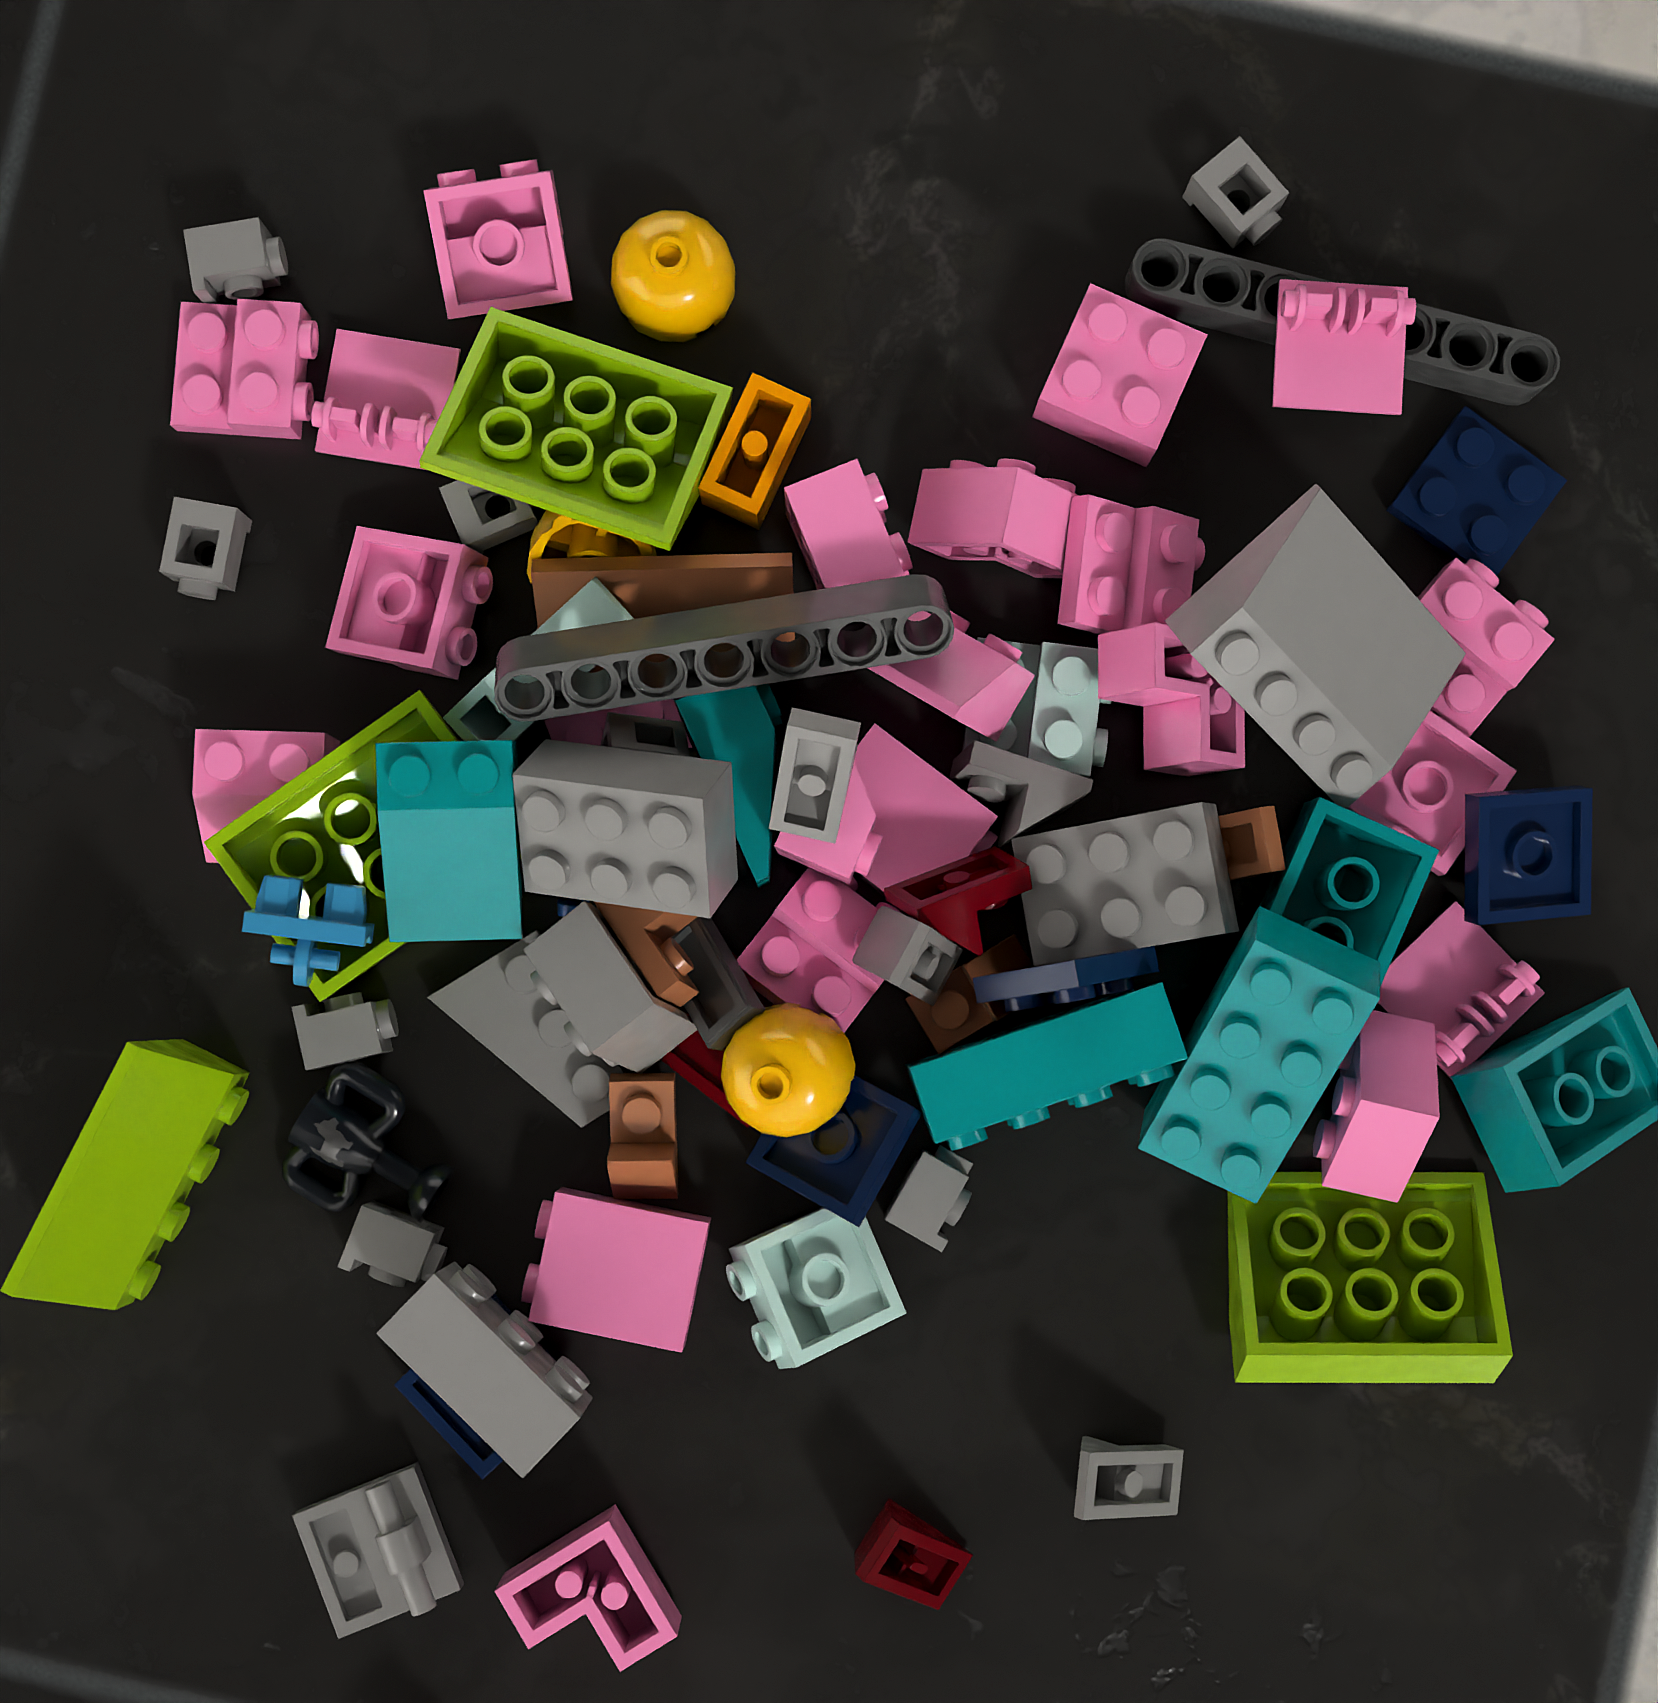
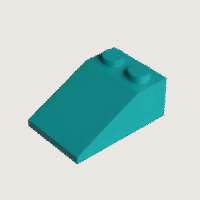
M769 684L687 696L676 700V704L700 758L732 762L736 839L758 888L770 884L773 830L768 828L775 790L777 743L774 727L782 724L780 717L782 714Z
M517 741L376 743L377 810L389 942L523 938L521 850L512 776L518 769Z
M1629 987L1619 989L1500 1046L1451 1076L1505 1193L1561 1186L1658 1120V1047Z

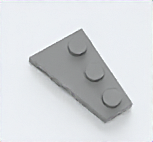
M534 931L427 997L580 1127L587 1125L610 1110L611 1073L626 1072L618 1064L615 1067H611L599 1056L591 1054L587 1057L582 1054L571 1042L564 1030V1025L569 1022V1019L558 1003L553 1005L548 1002L533 984L530 974L536 969L523 949L541 935L540 931Z

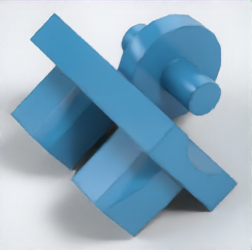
M265 875L256 899L255 909L244 911L242 932L298 939L296 946L273 943L270 955L271 963L293 966L294 985L309 987L314 969L338 971L340 951L317 949L318 941L365 947L366 943H372L375 923L366 922V887L327 883L323 917L299 914L304 879Z

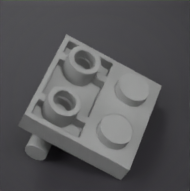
M418 1462L299 1509L292 1515L338 1639L409 1610L412 1616L421 1615L437 1606L435 1600L461 1590L464 1585Z

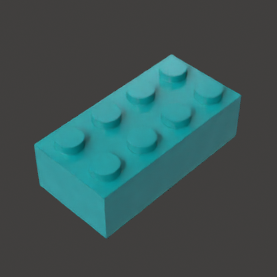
M1259 906L1183 1040L1188 1059L1172 1064L1175 1075L1160 1081L1144 1110L1138 1149L1257 1204L1380 999V962Z
M1144 983L1135 986L1136 989L1118 992L905 1064L929 1137L935 1144L945 1141L947 1147H950V1150L953 1151L988 1139L985 1127L1006 1120L1008 1126H1012L1013 1129L1023 1128L1050 1118L1047 1107L1049 1105L1067 1100L1068 1105H1075V1108H1080L1112 1097L1111 1084L1128 1079L1129 1085L1137 1083L1138 1087H1142L1174 1076L1175 1071L1172 1064L1188 1059L1163 983Z

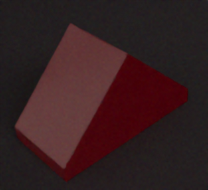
M889 1498L854 1552L855 1574L863 1582L939 1610L973 1554Z

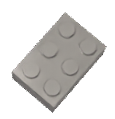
M545 739L512 774L525 892L711 918L738 880L732 762Z
M1194 803L1011 839L1014 857L1029 865L1032 889L1021 893L1034 966L1239 931L1216 804Z
M454 1261L434 1273L376 1334L519 1476L524 1478L581 1418L593 1399L585 1390L590 1381L568 1358L561 1356L556 1362L538 1344L543 1335L532 1322L528 1321L524 1314L514 1310L509 1315L491 1298L496 1292V1288L482 1272L471 1264L462 1269Z

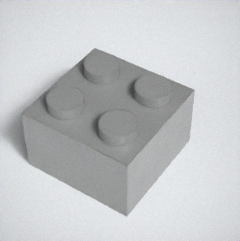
M585 900L523 949L536 969L530 974L533 984L548 1002L553 1005L557 1003L560 1005L569 1019V1022L564 1025L567 1036L575 1047L587 1057L594 1054L601 1057L611 1067H615L618 1064L642 1074L697 1031L684 1005L678 1008L656 995L599 909Z

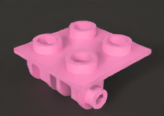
M1280 279L1272 407L1401 415L1406 325L1413 324L1416 314L1415 298H1408V287Z
M337 329L324 402L316 401L312 409V426L319 427L315 451L423 469L420 468L419 460L456 382L461 350L459 348Z
M1454 901L1390 963L1380 986L1378 1004L1389 1014L1435 1024L1437 1065L1451 1079L1452 1075L1475 1062L1545 992L1536 984L1540 979L1538 973L1522 960L1517 964L1480 925L1464 921V909L1457 901Z

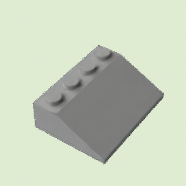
M1314 484L1165 620L1188 652L1335 804L1346 809L1393 769L1466 654L1317 484Z

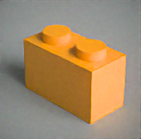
M752 372L698 487L702 505L759 530L811 420V399Z

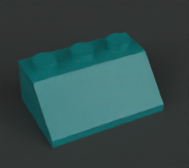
M1318 797L1303 804L1283 850L1286 870L1273 873L1259 906L1380 962L1381 986L1439 850Z

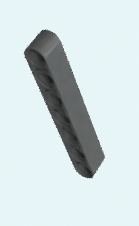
M1154 239L1146 242L1137 250L1125 278V292L1128 300L1171 319L1275 345L1277 317L1271 315L1266 309L1264 299L1278 297L1279 280L1332 281L1169 239ZM1150 265L1159 266L1169 274L1171 284L1164 287L1151 285L1144 279L1141 270ZM1218 281L1224 284L1229 289L1232 300L1225 303L1211 300L1204 292L1203 283ZM1416 303V314L1413 324L1406 325V332L1411 337L1413 347L1412 350H1405L1403 379L1504 405L1519 406L1529 402L1556 378L1560 369V357L1556 347L1549 339L1535 333ZM1459 343L1465 346L1472 354L1473 366H1463L1457 363L1450 354L1449 344ZM1511 359H1520L1531 367L1534 374L1533 382H1525L1513 373Z
M913 574L529 635L510 640L500 648L496 657L494 700L498 709L508 718L517 721H536L920 660L936 656L949 646L954 635V624L942 585L936 579L927 575ZM920 611H930L933 613L927 619L921 621L908 620L911 615ZM852 622H864L867 624L857 631L842 630L845 625ZM787 632L801 634L798 639L790 642L776 640L779 635ZM719 643L735 645L732 650L726 652L710 650L713 645ZM651 654H664L670 657L662 662H650L644 659ZM586 664H596L604 669L595 673H586L578 668ZM530 675L538 680L531 683H521L515 681L513 677Z

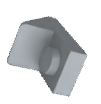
M792 707L786 728L768 829L836 843L858 746L860 722Z
M976 740L953 759L949 780L956 785L967 788V793L977 800L991 803L1007 802L999 834L998 847L1004 846L1011 842L1012 838L1025 834L1067 810L1090 793L1093 784L1092 779Z
M881 906L859 944L852 961L861 968L934 1006L963 949L924 923L887 906Z
M1082 1436L1074 1517L1081 1520L1177 1515L1184 1450L1166 1444L1119 1446L1093 1437Z

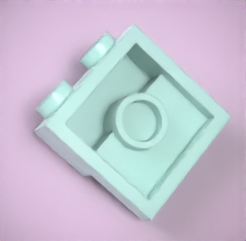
M978 637L977 641L983 644L986 638ZM1005 641L1023 652L1017 664L1033 673L1035 677L997 742L965 725L962 751L976 740L1089 778L1092 766L1103 767L1107 751L1108 729L1097 728L1099 704H1111L1112 702L1098 699V649L1050 642L1033 645Z
M822 1207L729 1248L734 1261L726 1266L729 1284L741 1301L750 1299L759 1323L751 1328L756 1348L766 1361L770 1362L775 1359L779 1369L796 1368L906 1314V1310L866 1216L860 1227H857Z

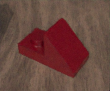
M994 846L884 888L886 901L906 914L981 956L983 955L977 911L992 910L1004 906L1009 898L1031 890L1032 882L1029 865Z

